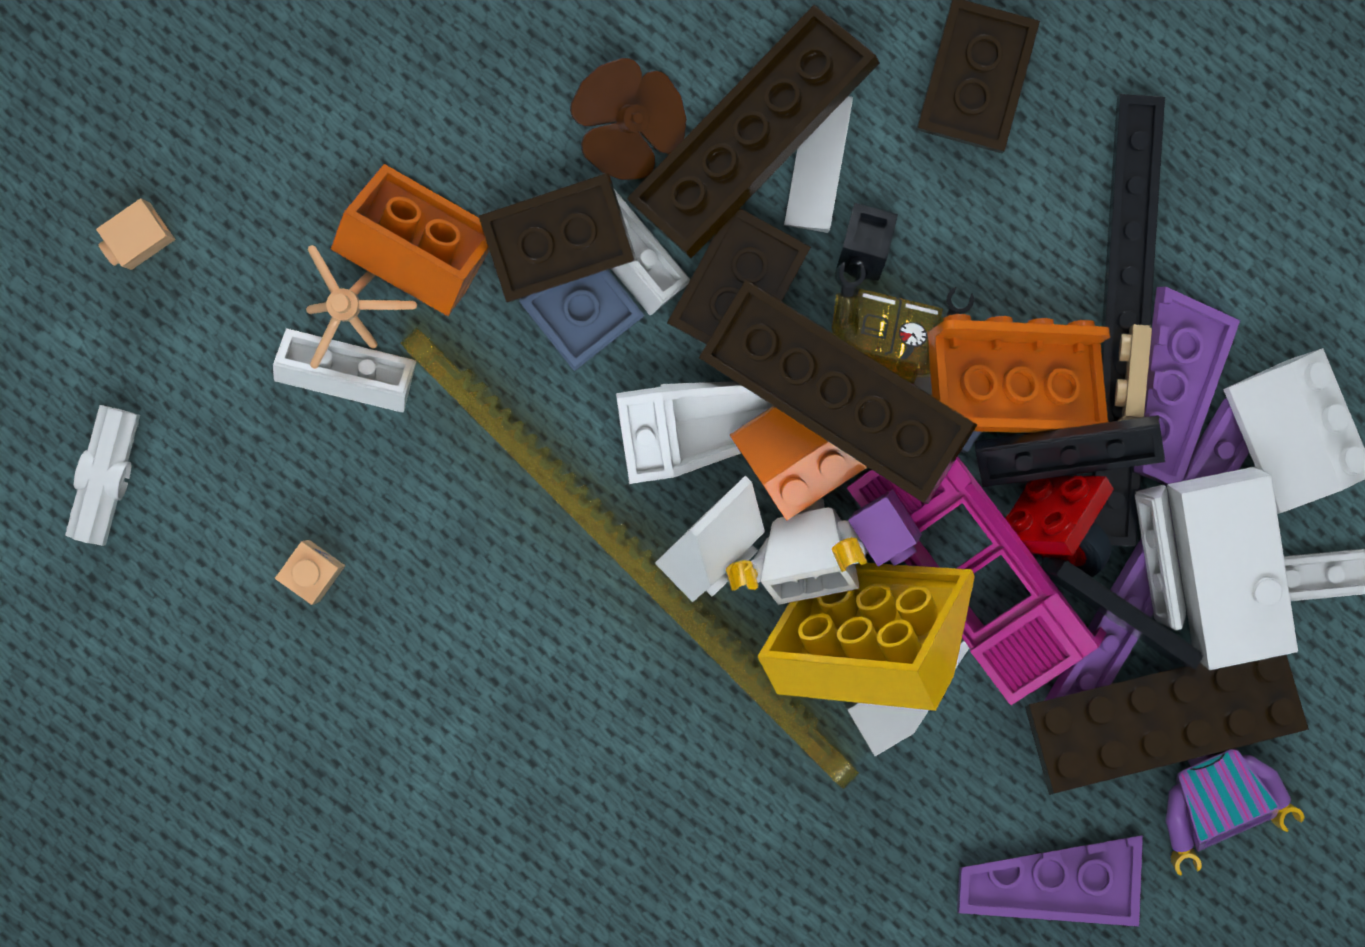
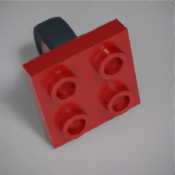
M1061 476L1032 480L1027 483L1021 496L1005 519L1031 554H1038L1043 560L1049 556L1067 560L1089 576L1094 577L1107 564L1112 549L1107 534L1094 521L1114 488L1106 476Z

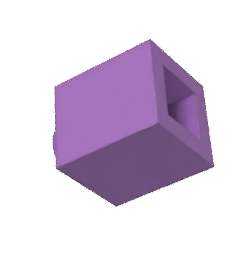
M893 489L858 509L848 519L877 566L882 565L888 560L895 566L917 552L913 545L919 541L922 534Z

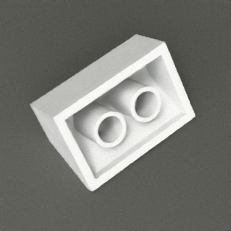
M1323 348L1286 360L1223 389L1255 467L1272 476L1277 514L1337 493L1365 479V448Z

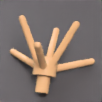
M314 245L308 247V252L331 294L326 302L309 305L306 311L309 314L329 312L332 316L310 362L311 368L316 369L319 367L341 321H349L370 348L375 349L377 347V341L357 316L360 310L416 309L417 303L415 301L359 300L357 295L375 275L367 271L349 290L340 289Z

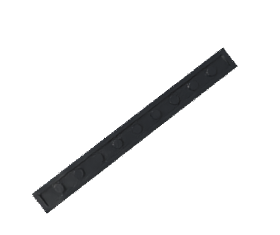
M1120 94L1117 96L1102 327H1109L1110 338L1101 343L1108 422L1118 421L1122 417L1123 407L1115 406L1117 379L1125 380L1127 364L1126 361H1119L1121 334H1129L1130 326L1133 324L1148 326L1151 324L1165 97L1130 94ZM1134 467L1093 472L1092 476H1106L1114 488L1094 522L1107 534L1111 545L1136 547L1138 513L1135 491L1140 490L1141 475L1134 472Z

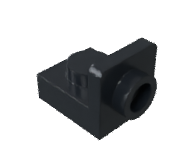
M854 203L837 267L845 262L844 272L857 278L858 264H862L866 272L865 279L878 281L888 257L898 214Z

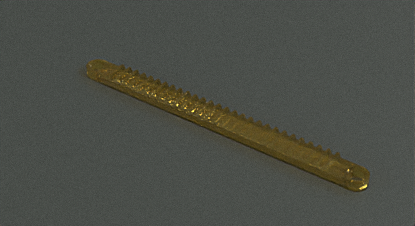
M417 327L400 342L407 352L841 788L845 789L860 774L816 729L818 723L817 716L813 712L803 715L806 707L801 700L791 703L792 696L776 693L769 678L765 677L766 672L761 663L752 664L755 655L751 649L740 652L741 639L738 636L727 639L728 626L723 624L715 627L716 614L713 611L702 614L703 601L697 599L690 602L688 597L675 587L670 578L662 574L663 571L655 563L652 564L650 562L652 550L648 548L640 551L637 548L640 538L637 535L627 538L625 536L627 525L625 523L614 525L612 520L615 513L612 510L602 513L599 510L602 500L599 497L589 500L587 498L589 487L587 485L580 487L574 485L577 474L571 472L564 475L562 469L565 462L562 459L551 462L549 457L552 449L548 446L538 449L536 446L539 436L537 434L525 436L524 431L527 424L524 421L512 423L514 411L511 408L499 410L501 398L497 395L486 397L489 388L486 383L473 384L476 373L473 370L461 371Z

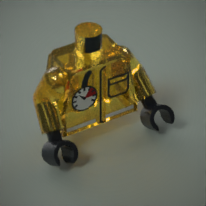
M845 262L841 263L835 272V279L842 287L841 293H837L835 298L832 321L833 334L913 384L917 375H930L927 332L943 322L945 317L942 316L943 308L864 289H859L858 295H854L855 287L860 285L865 279V268L862 264H858L857 278L851 283L845 280L843 275ZM957 287L951 289L946 299L949 309L947 316L966 314L970 311L974 303L973 293H971L968 305L960 309L956 308L951 301Z

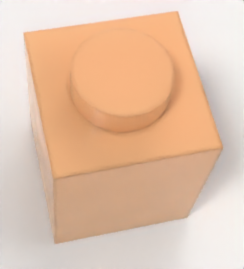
M141 198L96 229L103 239L98 245L113 266L120 263L122 267L130 270L176 240L151 203Z
M306 540L300 542L275 579L313 605L321 601L345 565L312 541Z

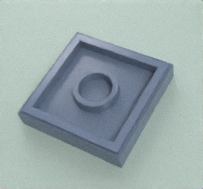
M609 270L519 300L574 372L645 317Z

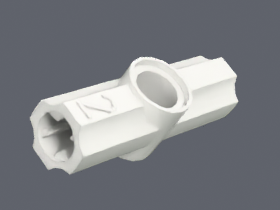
M99 405L88 450H85L81 455L75 471L74 488L77 489L65 536L85 543L106 545L117 501L123 498L128 483L124 482V479L130 478L131 462L128 460L140 415Z

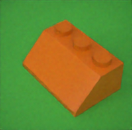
M386 164L379 169L344 211L331 246L332 251L446 316L450 315L464 296L490 251L480 219L477 216Z
M774 406L730 434L739 451L786 521L867 468L866 465Z

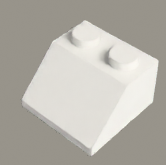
M745 475L655 562L692 602L705 591L711 597L715 595L729 581L726 568L734 562L750 560L758 551L753 546V543L765 530L753 484Z

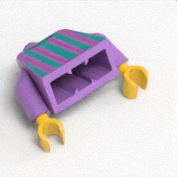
M1236 748L1217 756L1210 754L1188 760L1191 767L1177 774L1176 785L1171 788L1168 795L1166 824L1171 846L1174 850L1171 855V863L1177 874L1182 876L1180 863L1186 858H1192L1194 867L1198 872L1202 868V863L1195 850L1192 849L1194 845L1199 852L1269 820L1278 828L1288 832L1289 830L1284 824L1285 816L1292 812L1294 818L1302 823L1305 818L1304 813L1299 808L1290 804L1291 798L1276 770L1251 755L1242 756Z

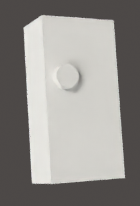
M1250 467L1167 484L1192 646L1202 652L1203 658L1200 663L1208 670L1298 652L1272 476L1256 467Z

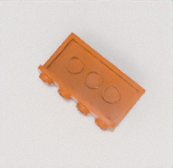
M954 314L944 317L943 322L927 332L932 396L978 424L974 431L1036 433L1108 422L1101 343L1110 338L1109 327L1095 326V322L1091 320H1078L1067 325L1054 324V320L1050 318H1037L1029 320L1027 323H1016L1009 316H996L985 321H972L970 315Z

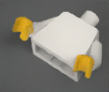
M821 498L787 521L784 517L777 518L772 522L770 536L766 538L754 559L751 561L741 560L734 562L726 568V573L731 591H736L743 585H746L749 590H756L759 586L758 583L762 582L776 603L780 605L859 589L855 564H866L865 555L868 551L849 521L841 520L833 508H824V500Z

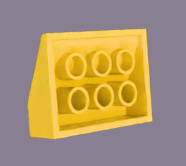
M876 563L855 564L859 589L790 602L757 656L774 690L779 695L936 711L955 674L975 575L972 569L908 565L893 566V564L877 566Z

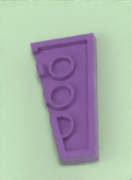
M1166 286L1157 287L1144 412V417L1159 415L1165 462L1135 466L1134 472L1167 486V484L1181 482L1185 477L1240 320Z
M1143 835L959 867L957 913L1139 926Z

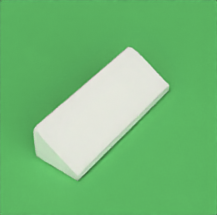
M848 96L797 149L784 222L785 226L825 233L830 231L853 102L852 96Z
M615 190L637 261L612 268L611 270L647 313L652 315L689 284L690 278Z
M286 328L273 363L274 381L404 412L416 360L331 340L319 367L313 369L310 366V362L322 337Z
M1159 485L1135 491V500L1154 619L1174 630L1182 629L1185 621L1186 606L1167 487Z

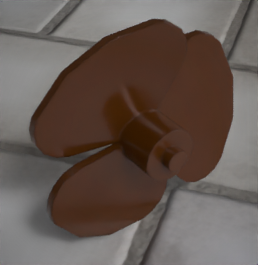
M620 58L598 66L581 81L570 105L572 118L582 126L611 123L587 131L581 142V150L584 157L599 172L603 174L609 173L611 177L619 180L645 178L653 171L655 155L642 135L656 150L666 154L671 153L684 140L687 119L681 95L667 75L659 71H651L642 76L640 66L630 58Z

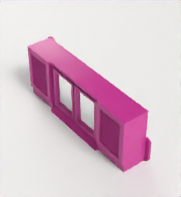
M959 457L953 463L928 504L921 502L872 469L864 472L847 487L861 508L893 489L920 532L963 503L992 543L956 569H972L973 573L1002 555L1031 595L985 626L972 609L968 607L962 639L965 640L971 649L972 655L1010 705L1044 686L1063 671L1099 648L1107 633L1102 627H1099L1092 633ZM920 541L913 545L917 552L904 560L908 566L939 567Z

